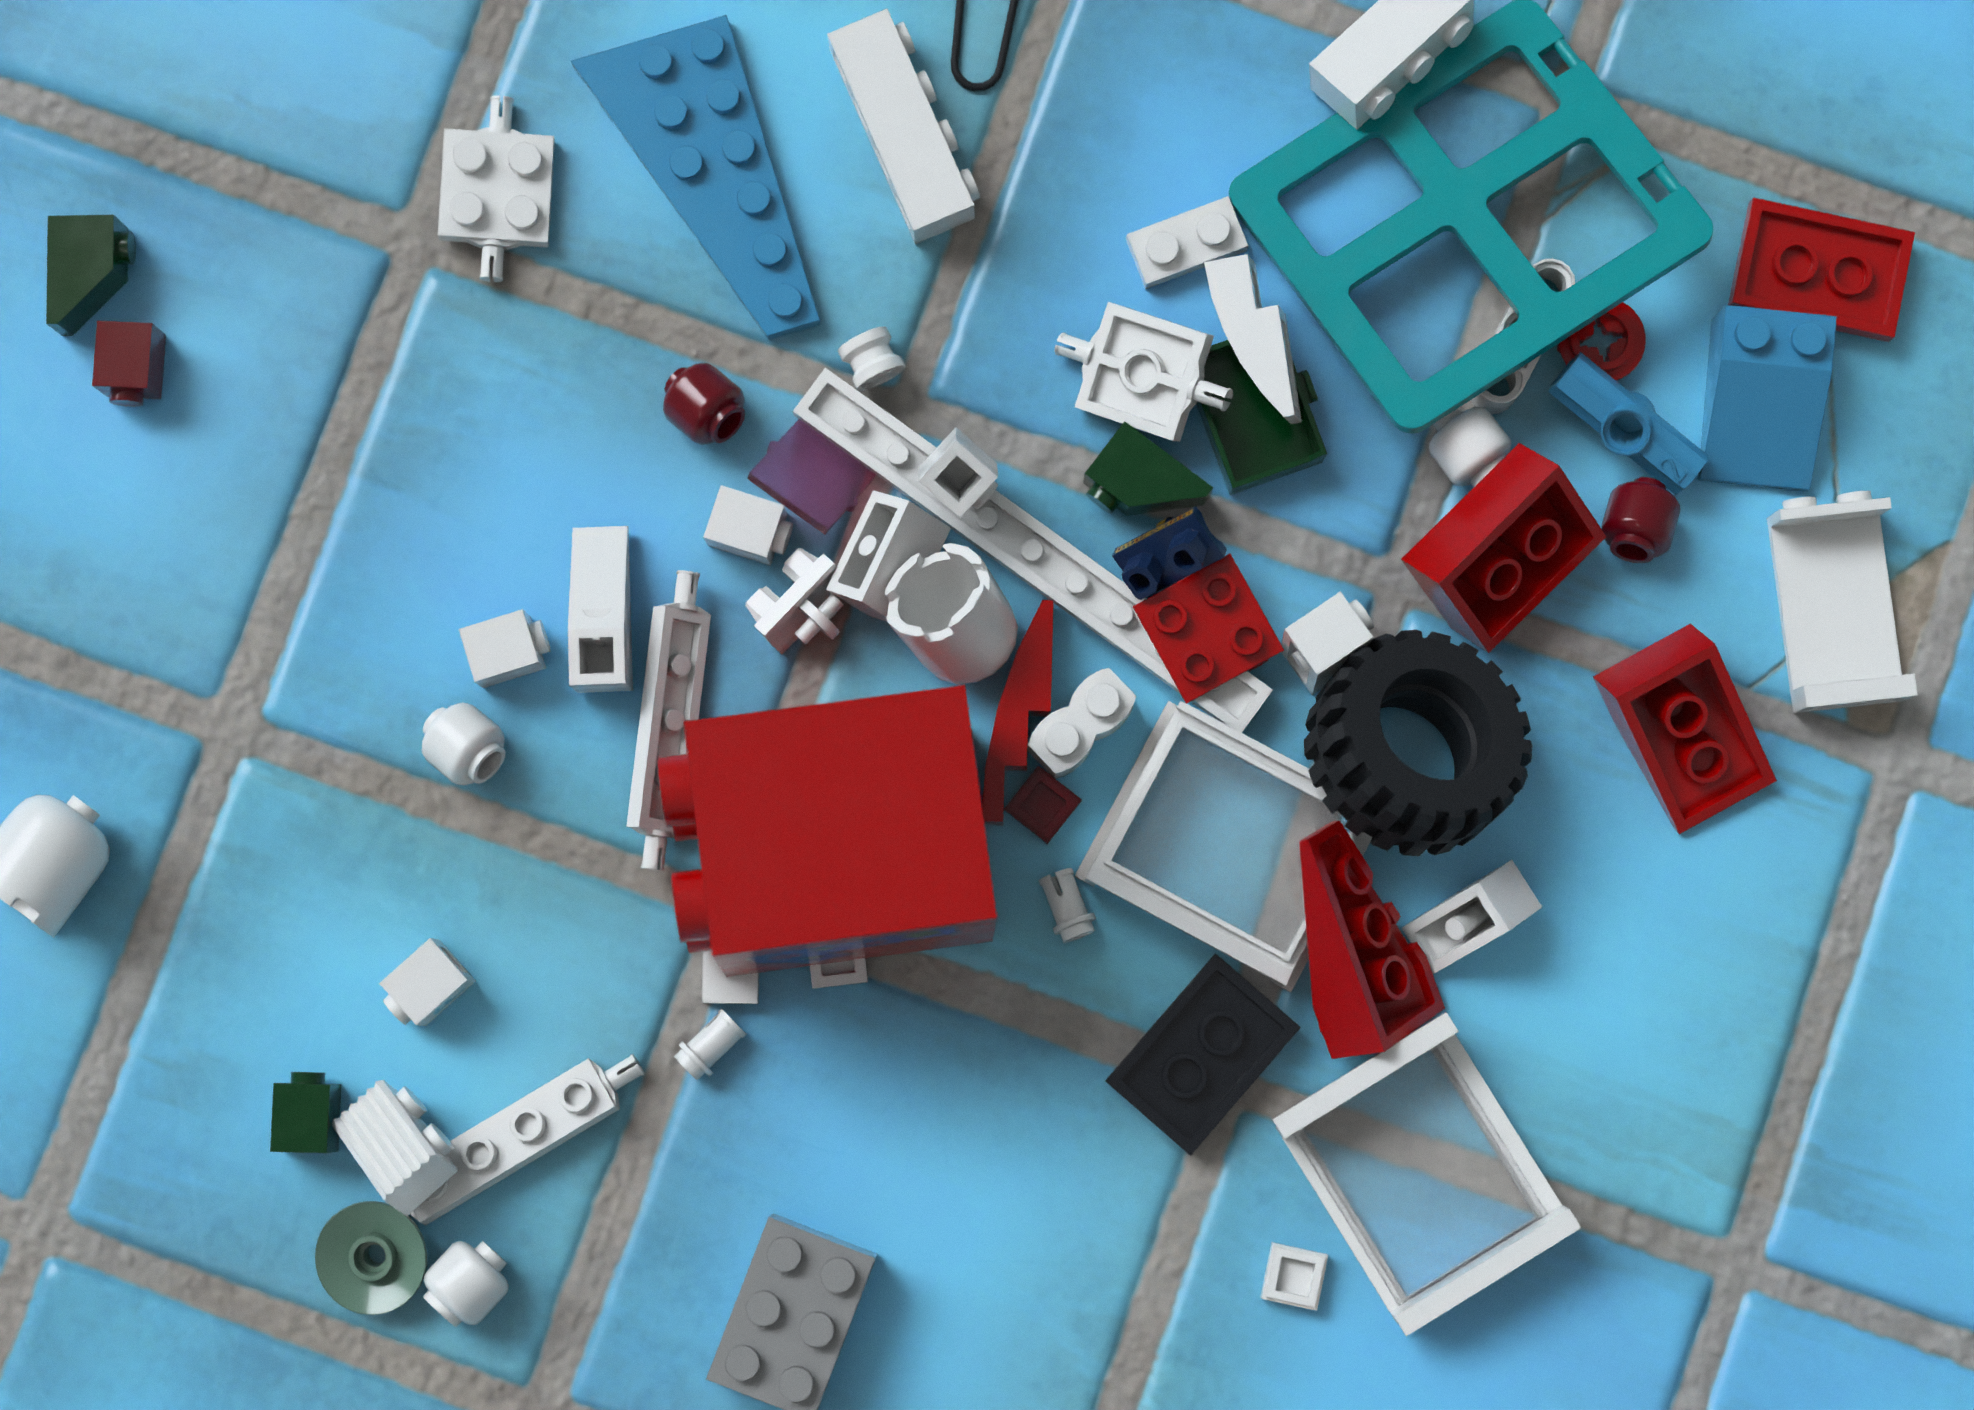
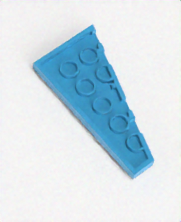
M727 14L572 60L573 68L589 87L611 121L614 122L676 212L695 235L701 247L715 263L767 339L772 340L821 325Z

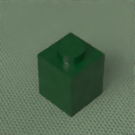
M291 1072V1083H273L270 1152H338L339 1135L332 1127L333 1119L340 1118L341 1084H325V1073Z

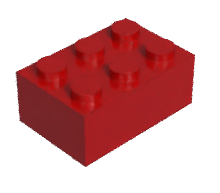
M1518 443L1401 560L1449 627L1490 653L1606 538V535L1561 467Z

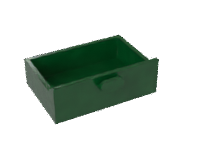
M1226 340L1210 347L1204 366V380L1231 388L1233 390L1232 399L1211 393V396L1231 403L1226 411H1221L1218 408L1196 402L1229 495L1323 463L1327 451L1309 406L1310 403L1316 402L1318 399L1308 371L1304 370L1297 373L1293 363L1302 422L1290 424L1260 392L1239 362L1231 344Z

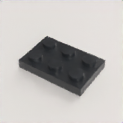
M1215 953L1108 1076L1105 1082L1191 1156L1301 1027Z

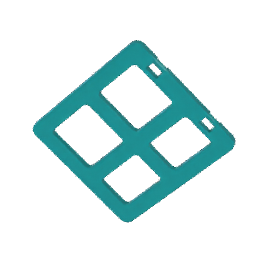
M1514 0L1475 24L1461 44L1454 48L1448 46L1435 58L1432 68L1424 78L1415 84L1411 82L1406 84L1395 95L1394 102L1390 108L1378 119L1374 120L1370 117L1356 130L1336 113L1238 175L1229 187V198L1234 211L1393 425L1405 433H1419L1677 268L1703 251L1710 244L1713 234V223L1708 214L1688 189L1679 183L1664 164L1663 158L1584 60L1581 61L1565 41L1564 35L1541 6L1532 0ZM1553 49L1570 68L1557 77L1540 58ZM1507 52L1519 54L1559 104V108L1469 167H1456L1415 115L1416 110ZM1373 138L1383 140L1422 190V196L1329 256L1319 255L1279 203L1280 197ZM1589 144L1653 222L1657 230L1562 292H1555L1548 287L1487 208V204L1577 145ZM1653 173L1670 193V195L1657 203L1640 183ZM1450 231L1462 242L1515 311L1518 319L1515 323L1428 379L1418 382L1410 378L1350 298L1349 294L1354 288L1438 234Z

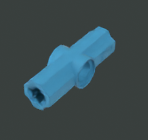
M1581 352L1569 361L1548 389L1551 395L1600 433L1603 444L1611 452L1617 455L1628 456L1656 480L1662 482L1675 495L1686 489L1708 461L1709 456L1655 412L1654 405L1646 396L1638 392L1628 391ZM1621 415H1631L1639 420L1642 428L1635 432H1625L1616 425L1614 419Z

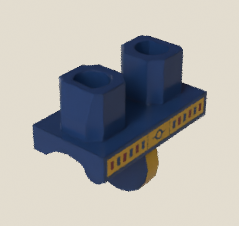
M1196 506L1174 518H1165L1155 528L1115 548L1112 557L1123 571V581L1133 595L1141 600L1224 558L1227 549L1210 532L1202 513Z

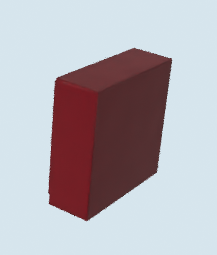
M1038 766L1007 804L1004 811L1048 845L1081 803L1082 799Z

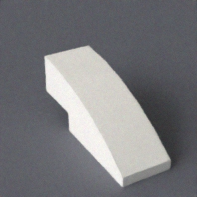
M1248 254L1204 262L1212 301L1223 331L1239 362L1260 392L1290 424L1301 423L1286 314L1279 305L1262 308L1256 264Z

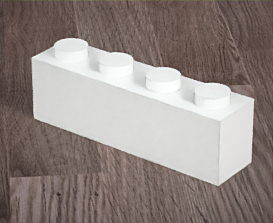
M884 9L828 33L827 37L832 57L914 243L917 244L975 219L973 201L980 199L978 188L970 170L966 168L959 171L951 152L959 149L957 141L947 119L937 122L930 106L931 103L937 101L936 94L926 71L923 70L916 73L908 55L915 53V48L904 22L894 25L888 9Z

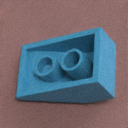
M1725 305L1711 320L1701 450L1709 458L1699 472L1698 480L1807 492L1810 490L1833 369L1837 316Z

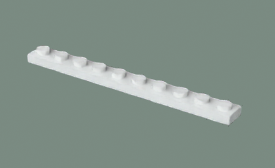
M824 368L793 410L795 417L935 518L949 526L953 531L1049 600H1054V603L1180 694L1133 609L1134 605L1144 601L1146 598L1137 599L1126 583L996 490L980 508L975 509L971 506L959 518L918 481L919 466L937 447L830 370ZM1246 671L1191 702L1211 717L1242 733L1273 689Z

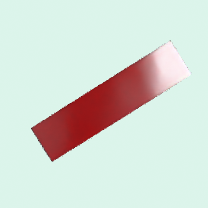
M1042 600L1016 652L998 704L985 767L982 801L984 825L1003 826L1005 771H1027L1028 716L1046 717L1051 714L1054 600Z

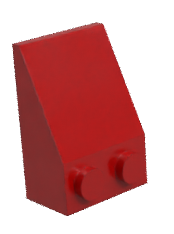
M1691 623L1593 676L1616 727L1675 831L1679 834L1777 781L1716 644Z

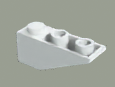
M628 526L572 529L568 612L569 686L577 693L633 691Z

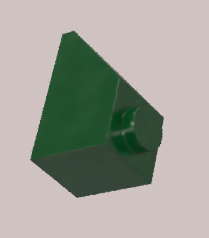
M115 215L48 216L46 324L61 336H73L128 282V265H133L136 258L135 238L131 231L128 232V228Z
M1125 421L1084 473L1083 483L1090 488L1086 495L1091 501L1110 514L1117 508L1126 516L1204 506L1213 490L1211 485Z

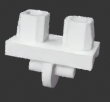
M798 548L784 562L782 568L785 575L794 582L783 596L779 598L765 586L759 588L746 602L745 606L757 622L754 627L781 655L798 638L806 645L820 630L831 640L840 633L839 629L830 619L844 605L837 596L826 590L837 566L824 554L817 558L807 551Z

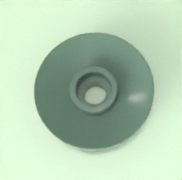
M363 1201L343 1208L325 1224L316 1244L315 1265L322 1286L339 1305L356 1313L378 1315L399 1308L417 1292L426 1273L427 1249L422 1233L409 1216H405L387 1203ZM375 1244L383 1248L385 1251L383 1263H376L370 1258L369 1248L371 1245Z

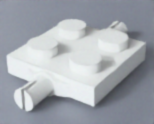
M500 95L490 97L489 128L486 127L476 131L444 128L438 220L439 241L467 242L482 249L481 275L479 279L490 282L492 261L493 281H503L504 250H510L519 246L549 248L555 146L554 136L523 134L511 129L514 99L503 96L502 117H500L501 100Z
M1107 303L1100 328L1091 338L1090 342L1063 332L1059 335L1057 341L1073 346L1076 349L1073 350L1055 345L1056 355L1083 363V382L1075 408L1122 424L1125 421L1136 429L1171 441L1180 442L1189 413L1196 402L1226 411L1231 402L1213 397L1211 393L1230 399L1233 396L1231 388L1204 380V366L1214 338L1213 335L1116 303Z

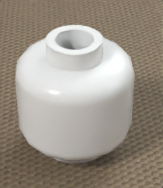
M1459 407L1434 423L1433 426L1437 432L1429 443L1430 455L1450 481L1456 486L1471 484L1473 488L1511 450L1510 438L1491 413L1484 407H1472L1465 411Z
M463 702L451 705L447 709L442 707L435 710L424 723L423 733L425 735L422 740V754L428 763L451 782L458 785H469L474 782L480 784L490 779L501 767L506 753L504 750V734L496 723L475 706Z
M457 1241L425 1273L424 1283L429 1291L423 1297L455 1327L462 1321L469 1325H477L508 1292V1282L500 1273L507 1263L484 1241L475 1249L466 1242Z

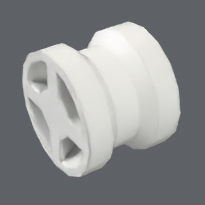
M885 326L865 331L848 340L838 349L841 360L851 365L854 372L852 382L857 391H865L881 385L900 374L906 367L902 357L893 353L889 345L891 335Z

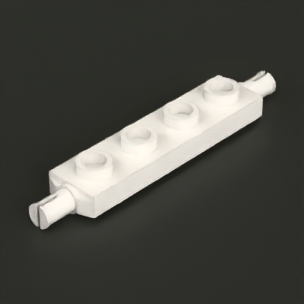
M678 570L676 572L677 580L674 603L653 606L626 827L632 828L639 834L646 835L641 868L657 871L665 870L667 838H674L673 828L666 826L659 784L658 758L687 754L684 721L699 720L711 615L696 606L700 573Z
M631 1054L630 1057L606 1071L588 1058L452 1139L450 1142L454 1149L447 1156L453 1161L458 1171L412 1211L410 1215L419 1223L427 1225L620 1110L616 1090L639 1076L645 1075L635 1055Z

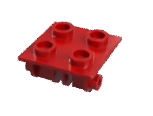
M1230 553L1224 556V558L1133 606L1185 703L1197 699L1248 670L1252 671L1268 662V659L1284 651Z

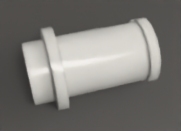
M1072 868L1055 872L1056 876L1051 877V875H1047L1039 880L1057 924L1053 928L1054 934H1060L1063 943L1080 939L1095 931L1092 921L1096 917L1094 913L1088 914L1073 876Z
M721 1008L718 1014L687 1044L683 1041L678 1044L681 1050L674 1057L698 1080L704 1073L710 1076L713 1073L710 1068L741 1037L743 1038L747 1034Z

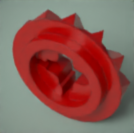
M1622 302L1596 319L1597 327L1601 328L1604 336L1612 335L1613 338L1622 336V338L1617 339L1616 342L1607 347L1605 362L1603 355L1599 354L1597 347L1580 346V344H1583L1585 340L1590 339L1594 334L1595 320L1557 345V351L1561 354L1566 365L1581 352L1613 379L1619 380L1629 375L1639 364L1645 350L1646 335L1644 326L1637 313L1626 303Z

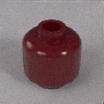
M709 363L694 364L689 368L682 367L676 370L667 380L664 388L666 395L663 402L665 417L692 441L700 445L714 442L723 443L730 439L741 427L745 418L743 391L716 367Z
M1640 477L1635 479L1634 482L1622 483L1610 493L1601 527L1606 535L1604 540L1610 546L1611 552L1624 561L1632 563L1650 562L1654 557H1659L1670 549L1680 514V504L1675 496L1666 490V486L1659 480Z

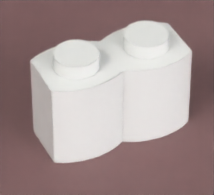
M1110 668L1093 673L1075 690L1068 707L1052 712L1037 725L1030 737L1028 752L1055 779L1068 775L1085 761L1094 741L1108 737L1124 724L1131 713L1136 695Z

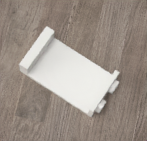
M1855 491L1838 495V503L1817 505L1816 497L1793 498L1783 501V509H1779L1767 518L1793 713L1903 702L1918 696L1915 673L1902 675L1880 519V515L1892 508L1890 497L1872 499L1871 491Z

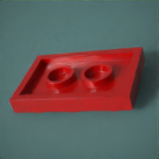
M1753 197L1748 203L1728 305L1837 316L1836 331L1890 342L1895 338L1915 232Z

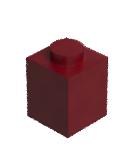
M97 321L92 386L109 397L111 404L139 407L143 406L144 398L161 399L166 335L153 323Z

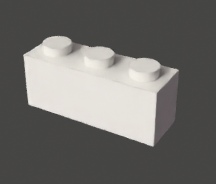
M1378 0L1309 63L1311 90L1356 130L1370 117L1374 120L1378 119L1390 108L1394 102L1395 95L1409 82L1415 84L1426 76L1432 68L1435 58L1448 46L1451 48L1457 47L1467 38L1474 25V0Z

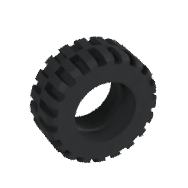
M1401 630L1395 637L1391 634H1384L1374 638L1366 647H1360L1346 660L1315 697L1316 703L1309 710L1305 723L1307 731L1310 733L1304 738V755L1307 759L1314 760V765L1308 772L1314 787L1322 786L1327 796L1322 801L1332 814L1338 811L1348 821L1344 827L1357 837L1364 832L1372 837L1370 844L1388 851L1393 845L1399 846V853L1408 856H1420L1425 850L1432 855L1446 853L1456 845L1463 846L1475 838L1514 801V796L1523 788L1528 777L1525 767L1532 761L1531 740L1524 739L1531 731L1526 711L1519 712L1516 704L1521 698L1513 684L1506 686L1499 677L1503 671L1492 660L1486 664L1478 658L1476 654L1479 650L1465 642H1462L1459 646L1450 643L1451 636L1433 631L1426 638H1423L1422 631ZM1396 707L1417 713L1433 724L1445 738L1451 750L1454 762V779L1444 780L1427 777L1405 765L1394 754L1384 737L1380 722V708Z

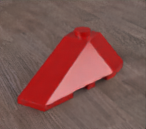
M1332 821L1300 840L1299 847L1312 1004L1320 1032L1325 1039L1331 1059L1385 1052L1437 1015L1445 1007L1423 950L1418 942H1407L1396 925L1401 917L1392 902L1382 903L1372 887L1373 872L1341 821Z

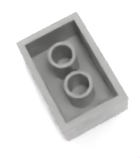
M774 1213L770 1215L706 1380L783 1410H818L878 1254Z

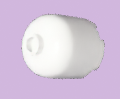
M953 543L944 544L942 546L945 550L944 552L934 553L924 559L919 553L911 556L895 571L885 588V596L889 600L888 615L886 616L889 625L919 661L942 681L966 684L979 682L993 675L1010 657L1016 644L1018 625L1010 603L984 561L969 547Z
M35 795L26 798L0 824V899L15 908L53 938L93 886L109 861L110 847L106 836L94 825L100 815L74 795L67 803L50 795Z

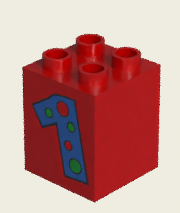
M965 685L684 721L687 754L658 758L659 784L666 826L673 828L676 842L698 839L701 869L672 873L673 900L679 939L681 943L687 942L689 954L711 951L712 957L726 977L993 942L997 913Z

